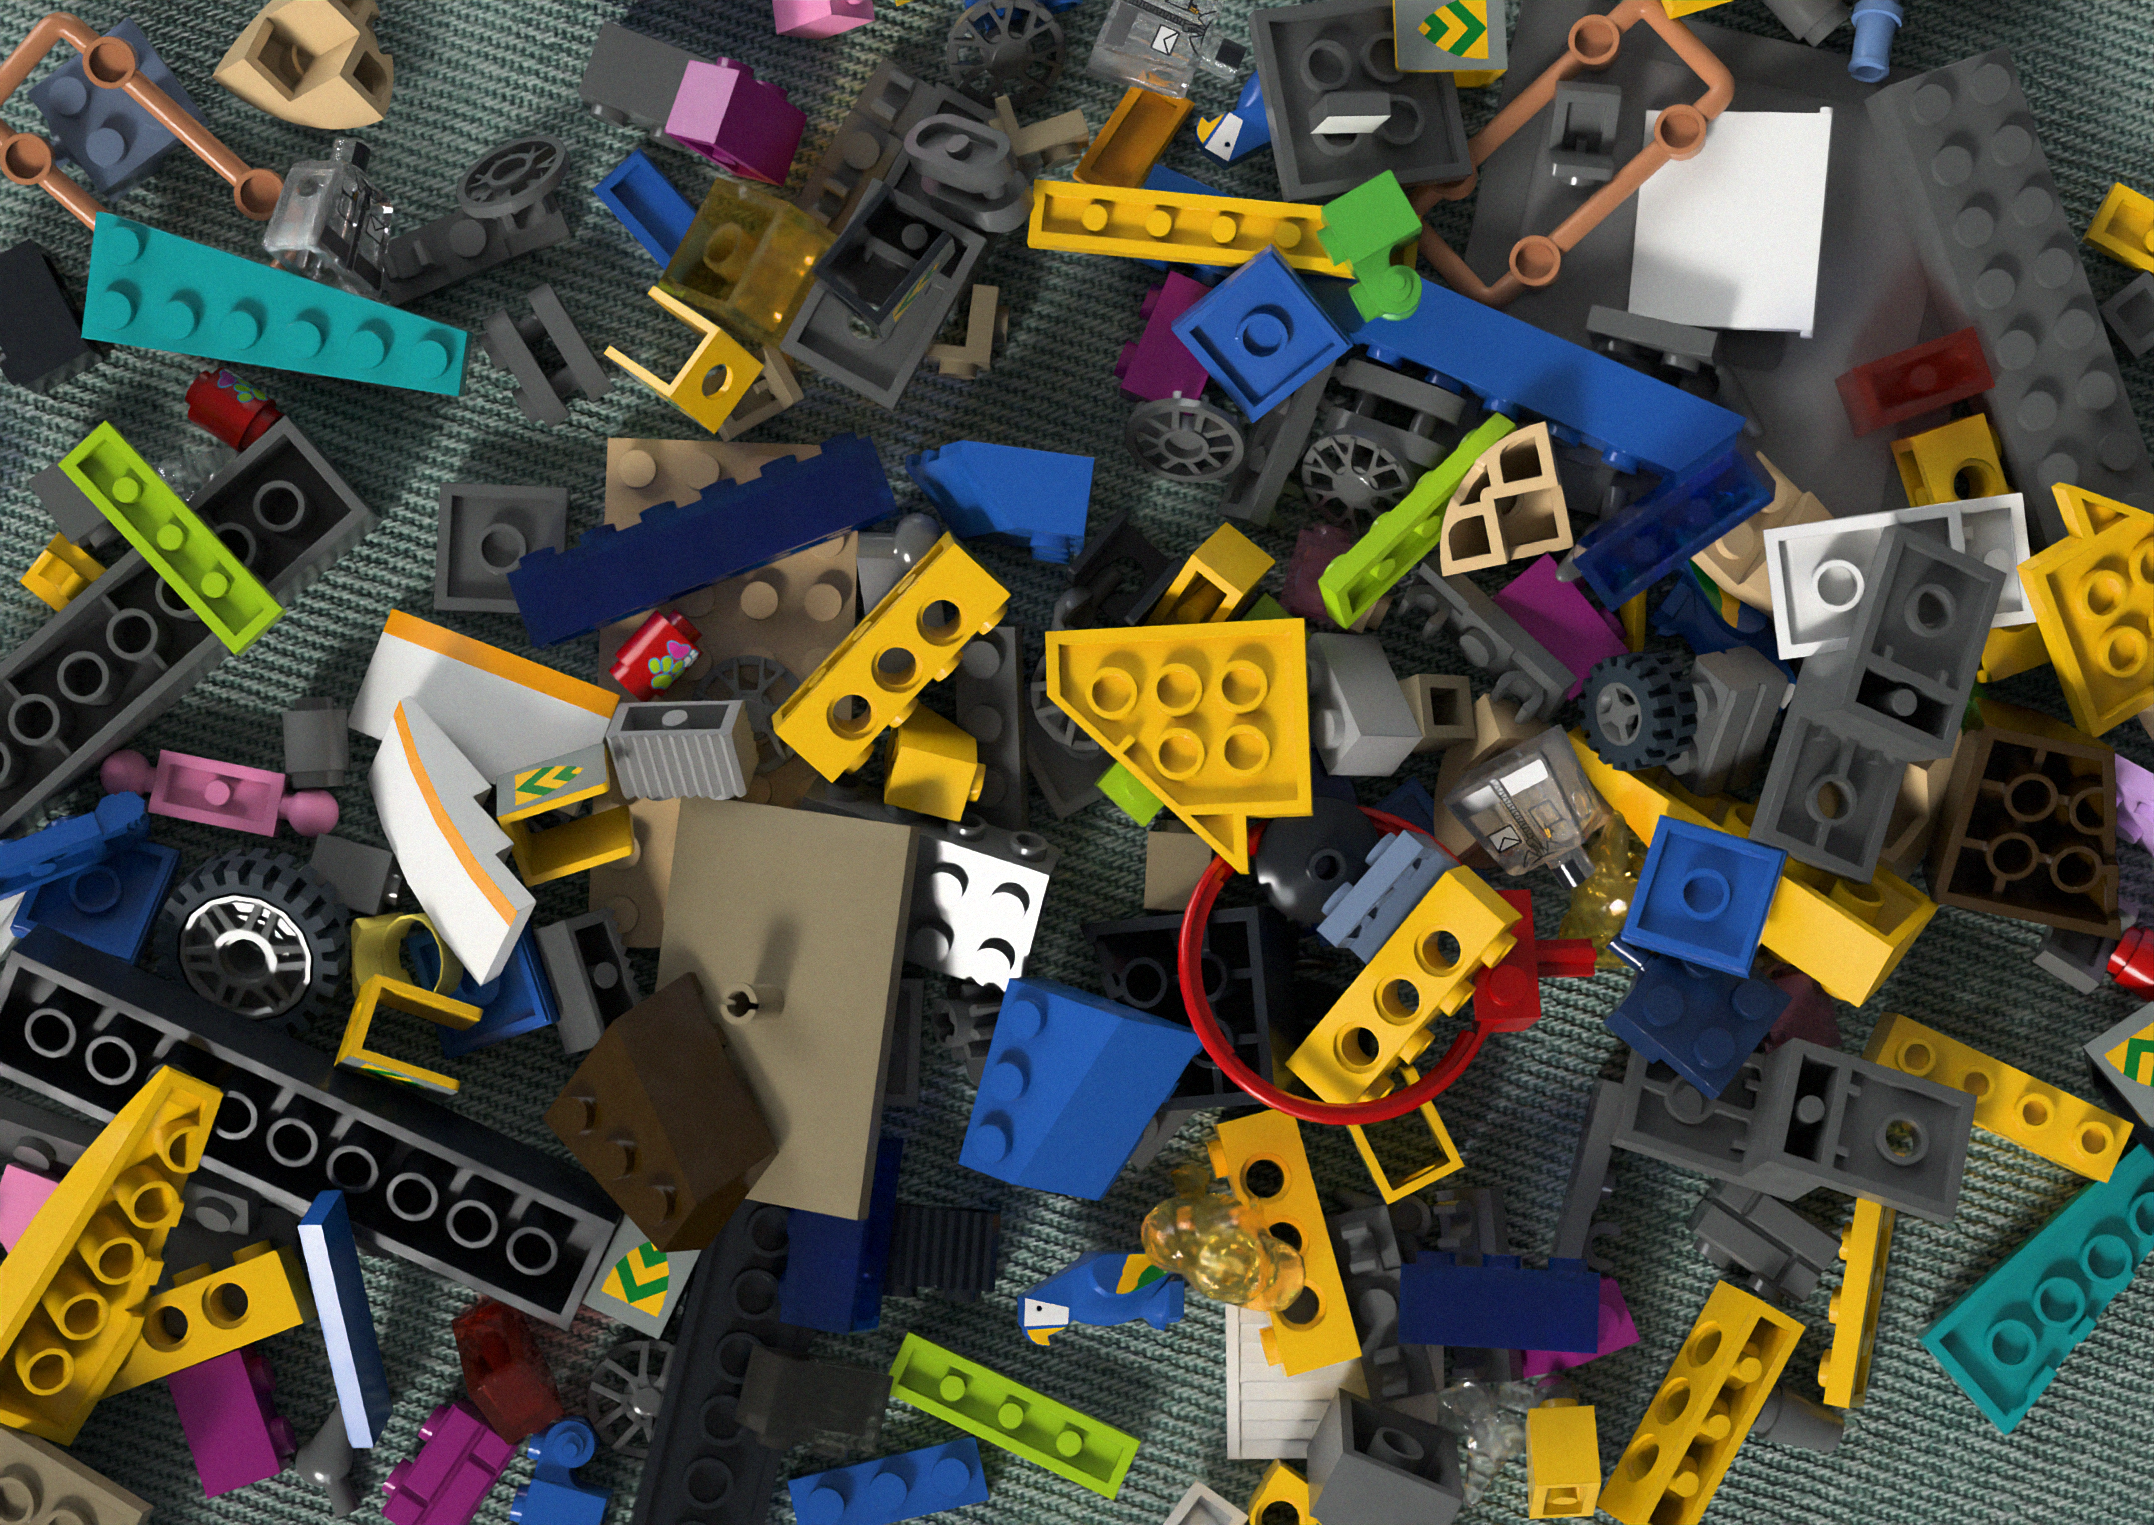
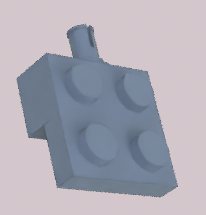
M130 17L102 36H117L130 42L139 58L138 69L202 126L205 127L210 123ZM79 53L26 93L48 122L51 136L54 139L51 144L56 154L55 166L60 169L71 161L87 173L104 196L116 203L162 169L165 164L161 159L183 142L122 88L104 89L92 83L83 69V54Z
M1403 830L1398 837L1392 832L1383 837L1366 857L1365 862L1371 868L1355 886H1352L1349 882L1344 883L1324 904L1322 912L1327 918L1316 930L1335 947L1352 950L1368 965L1447 870L1462 866L1428 835Z

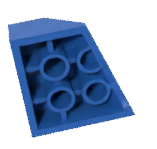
M968 440L940 446V451L928 449L922 451V455L910 454L906 456V471L958 539L1031 549V559L1054 564H1069L1071 554L1080 555L1085 549L1094 484L1095 458Z
M1044 976L1009 978L958 1164L1013 1185L1096 1201L1103 1200L1143 1140V1131L1161 1104L1167 1103L1180 1084L1177 1080L1192 1057L1200 1054L1204 1047L1194 1029Z

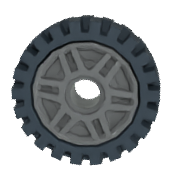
M244 848L233 849L224 857L217 854L209 858L201 866H198L177 887L164 905V910L159 915L155 930L159 931V933L153 940V953L162 955L156 964V968L160 978L172 976L170 983L286 1036L292 1037L298 1030L301 1033L307 1030L326 1012L339 995L350 975L349 970L352 966L350 949L352 946L351 926H344L350 914L344 902L337 905L331 903L337 891L329 881L320 887H317L312 882L318 871L310 865L306 864L298 872L292 869L295 857L283 852L273 861L270 860V849L255 848L248 856H246ZM247 940L257 943L263 952L253 949L247 943Z

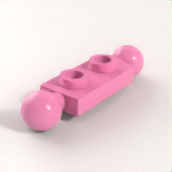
M123 749L110 754L104 760L100 769L101 784L109 795H118L120 791L126 792L127 789L129 792L136 791V794L139 796L145 792L151 793L148 812L276 838L279 837L282 819L288 820L292 828L300 835L308 838H317L318 833L328 834L331 832L339 818V806L331 793L319 787L302 789L295 795H289L288 789L291 775L162 749L157 768L151 767L148 760L139 752Z

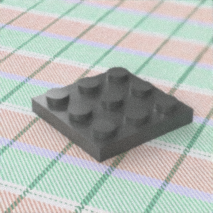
M1330 0L1254 10L1247 19L1283 202L1299 204L1339 198L1389 169L1392 171L1401 189L1461 181L1473 174L1453 72H1398L1396 70L1392 0ZM1385 91V93L1390 94L1391 116L1372 133L1310 134L1308 111L1328 92Z

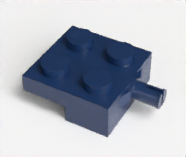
M1623 926L1605 948L1614 953L1636 972L1632 976L1629 989L1602 1023L1649 1062L1654 1064L1661 1058L1710 1100L1715 1099L1723 1092L1792 1001L1793 997L1755 966H1753L1750 979H1746L1622 942Z

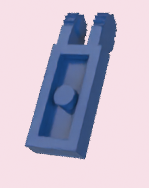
M127 789L126 792L120 791L118 795L111 794L101 798L94 813L90 812L80 817L77 815L62 816L48 823L43 831L19 840H0V901L75 873L85 867L109 860L111 856L134 848L135 844L141 845V842H147L148 836H152L151 816L146 814V800H143L136 794V791L129 792Z

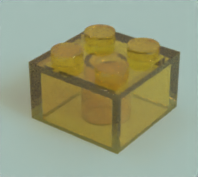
M717 177L656 287L716 326L781 351L779 346L815 283L811 270L839 236L790 202Z

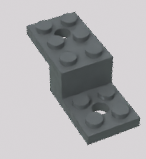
M939 82L917 123L938 114H954L988 126L987 121L996 118L997 115L990 109ZM904 146L884 182L873 177L847 226L883 183H887L894 189L897 201L896 207L848 263L837 279L868 305L879 309L942 232L945 231L953 237L955 253L884 339L878 337L874 340L865 341L855 337L850 331V320L853 314L822 290L815 281L779 346L780 350L892 412H895L951 309L960 312L973 289V284L978 280L1003 233L988 232L934 211L930 207L921 186L923 175L918 174L914 170ZM1041 164L1020 171L1026 177L1029 186Z
M1894 524L1884 527L1846 649L1804 657L1749 832V840L1786 850L1789 857L1852 884H1871L1907 763L1951 758L2007 573L1903 525ZM1922 594H1926L1932 599L1937 610L1936 621L1930 629L1920 622L1917 615V603ZM1825 783L1830 784L1838 795V808L1831 818L1826 817L1818 805V793Z
M1793 1037L1767 1056L1752 1052L1723 1092L1715 1099L1710 1100L1661 1058L1652 1064L1631 1047L1610 1144L1791 1202L1819 1186H1823L1944 1225L1955 1219L1977 1096ZM1677 1084H1687L1698 1091L1702 1099V1110L1699 1115H1688L1682 1112L1676 1105L1674 1090ZM1890 1124L1899 1125L1910 1134L1913 1150L1909 1157L1895 1154L1888 1146L1886 1130Z

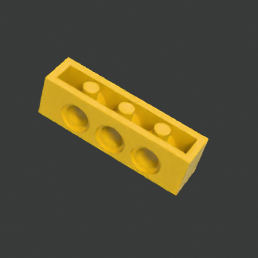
M1984 413L1958 418L1890 442L1911 508L1961 501L1954 490V479L1958 471L1962 472L1969 481L1970 492L1966 500L2016 493L2006 483L1999 462L2002 456L2001 442L1995 429L1990 424H1987ZM2029 547L2030 558H2031V557H2033V556L2036 555V554H2035V552L2032 550V548ZM2038 623L1990 628L1975 681L1977 683L1995 682L2051 662L2052 660Z
M948 530L771 716L774 732L831 783L843 771L848 775L855 773L873 753L875 746L871 742L888 724L892 728L898 727L912 714L919 703V699L916 697L919 691L932 678L939 682L956 668L964 655L960 648L977 631L984 635L992 630L1003 618L1008 610V605L1004 602L1011 596L1005 582ZM947 600L956 605L954 618L944 626L933 627L922 621L925 609L935 601ZM891 648H904L912 653L910 664L899 673H886L878 667L881 655ZM847 695H859L868 701L865 712L858 718L844 720L833 713L834 706L839 699Z
M1466 864L1447 870L1285 1065L1326 1103L1348 1104L1386 1097L1395 1085L1388 1076L1402 1060L1410 1065L1429 1047L1435 1039V1035L1428 1029L1443 1012L1451 1017L1469 1000L1476 990V987L1469 981L1485 963L1490 969L1493 968L1513 948L1517 938L1511 934V931L1522 920L1523 916ZM1442 931H1447L1454 935L1460 944L1461 953L1457 963L1447 961L1439 951L1438 938ZM1401 979L1411 982L1419 993L1420 1001L1416 1011L1407 1009L1399 1000L1398 985ZM1361 1027L1370 1030L1378 1040L1379 1052L1376 1059L1368 1057L1359 1047L1358 1033Z
M1881 1013L1861 1056V1059L1976 1095L1977 1101L1973 1125L2088 1179L2108 1183L2134 1127V1124L1899 1013Z
M1271 1109L1215 1125L1214 1130L1217 1138L1206 1141L1207 1149L1216 1178L1227 1176L1234 1201L1224 1203V1210L1233 1240L1245 1238L1251 1264L1241 1266L1251 1304L1263 1302L1269 1326L1260 1328L1258 1331L1268 1366L1280 1364L1282 1374L1290 1377L1361 1357L1362 1352L1296 1117ZM1259 1160L1271 1162L1280 1172V1187L1269 1198L1257 1197L1249 1190L1246 1183V1174L1249 1167ZM1278 1222L1290 1225L1298 1236L1296 1252L1290 1258L1283 1261L1270 1257L1263 1243L1267 1229ZM1297 1285L1307 1287L1313 1293L1316 1301L1313 1315L1302 1323L1290 1322L1284 1316L1281 1309V1300L1284 1293L1289 1288Z
M269 1239L232 1252L231 1254L236 1264L234 1266L213 1273L209 1262L172 1275L176 1287L174 1289L153 1296L149 1287L141 1310L145 1319L140 1334L98 1401L300 1325L319 1316L299 1260L295 1258L291 1245L272 1250ZM228 1283L240 1286L248 1297V1307L243 1316L231 1314L223 1304L222 1294ZM168 1306L180 1309L187 1318L188 1329L183 1339L169 1335L166 1332L164 1314Z
M1719 1279L1600 1495L1596 1506L1625 1525H1698L1806 1326L1762 1300Z

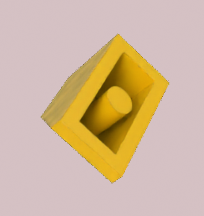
M1225 522L1191 555L1144 626L1232 622L1247 604L1276 561L1228 522Z
M919 702L912 714L896 728L891 727L884 751V803L960 822L966 800L977 802L985 777L986 765L977 763L976 738Z
M1571 1398L1544 1400L1539 1403V1408L1528 1409L1525 1426L1529 1519L1593 1516L1601 1486L1594 1405L1578 1406V1401Z

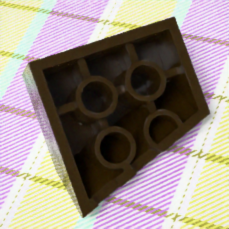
M1974 696L1922 866V873L1930 900L1932 902L2121 940V919L2118 913V887L2120 885L2119 864L2116 858L2115 826H2117L2115 751L2113 747L2038 709Z
M695 972L685 973L613 1020L542 1118L660 1253L707 1249L779 1153L748 1084L739 1083L724 1048L729 1044L719 1023H711L699 998L704 993V990Z

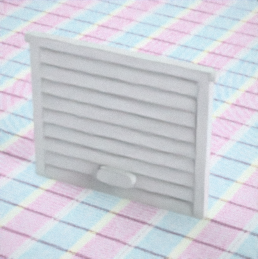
M1821 107L1820 113L1722 112L1706 126V143L1698 155L1683 161L1670 159L1639 187L1628 312L1700 329L1800 332L1801 338H1813L1832 141L1833 108ZM1646 110L1643 149L1655 139L1654 125L1662 111Z
M1431 1269V1273L1421 1278L1410 1280V1285L1436 1389L1431 1393L1380 1404L1445 1430L1443 1283L1445 1282L1442 1269ZM1242 1271L1219 1272V1285H1225L1227 1459H1307L1306 1449L1339 1387L1370 1400L1360 1357L1290 1377L1282 1374L1280 1364L1269 1367L1258 1331L1260 1328L1269 1326L1263 1302L1251 1304ZM1303 1285L1293 1286L1284 1293L1281 1300V1309L1284 1316L1290 1322H1305L1315 1311V1297L1307 1287Z

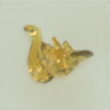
M1618 810L1610 813L1599 841L1592 846V849L1577 864L1587 880L1571 888V907L1561 919L1558 931V939L1592 938L1593 948L1596 947L1597 953L1594 967L1603 969L1629 967L1605 947L1625 925L1639 881L1633 878L1630 872L1634 869L1642 871L1645 859L1640 855L1628 853L1629 834L1623 813Z
M1185 1164L1180 1169L1171 1171L1170 1176L1176 1191L1180 1193L1179 1196L1170 1198L1157 1205L1144 1218L1141 1225V1243L1145 1248V1255L1152 1265L1169 1273L1182 1274L1199 1293L1210 1299L1261 1312L1286 1310L1302 1294L1306 1281L1304 1258L1290 1244L1271 1235L1264 1217V1208L1260 1197L1250 1199L1249 1207L1244 1206L1241 1201L1226 1194L1211 1193L1204 1198L1210 1180V1175L1205 1167Z

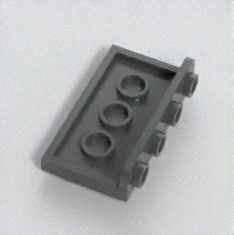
M842 772L833 783L822 774L818 775L803 795L800 810L921 827L903 960L1004 993L1009 978L1026 977L1052 876L1059 865L1062 854L1058 847L1048 844L1046 839L1032 832H1011L987 824L982 817L970 812L963 811L960 822L885 804L884 790L865 785L859 777L852 774L848 775Z

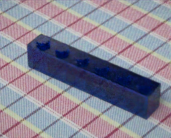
M854 431L835 436L819 445L822 454L801 462L797 461L794 454L775 459L759 468L762 477L741 485L737 484L734 477L727 478L700 489L699 493L702 499L686 506L677 508L674 500L663 502L640 512L641 523L617 531L614 523L603 525L581 534L578 537L581 546L557 554L555 547L552 546L518 559L521 569L510 572L506 576L533 647L541 651L548 650L901 515L871 436L869 435L858 440Z

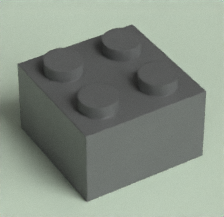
M1340 1387L1338 1388L1306 1449L1309 1516L1316 1518L1322 1525H1451L1464 1501L1456 1435Z

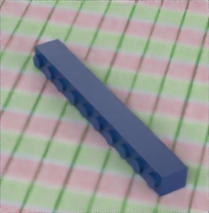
M1157 163L1154 164L1144 186L1145 190L1235 198ZM1135 258L1143 264L1160 271H1167L1169 265L1172 264L1193 273L1192 280L1213 289L1239 269L1237 267ZM1298 273L1353 338V343L1368 349L1365 358L1370 362L1393 372H1400L1402 366L1405 365L1425 374L1424 383L1441 388L1457 396L1460 395L1462 390L1485 400L1482 406L1483 410L1491 415L1498 412L1513 423H1517L1520 416L1536 423L1545 421L1553 442L1572 449H1576L1579 442L1603 451L1600 460L1605 464L1635 475L1640 467L1663 477L1660 482V486L1663 489L1688 500H1695L1698 493L1710 498L1718 485L1747 418L1421 277V303L1411 317L1401 321H1388L1382 317H1377L1366 323L1348 291V288L1357 284L1355 279Z

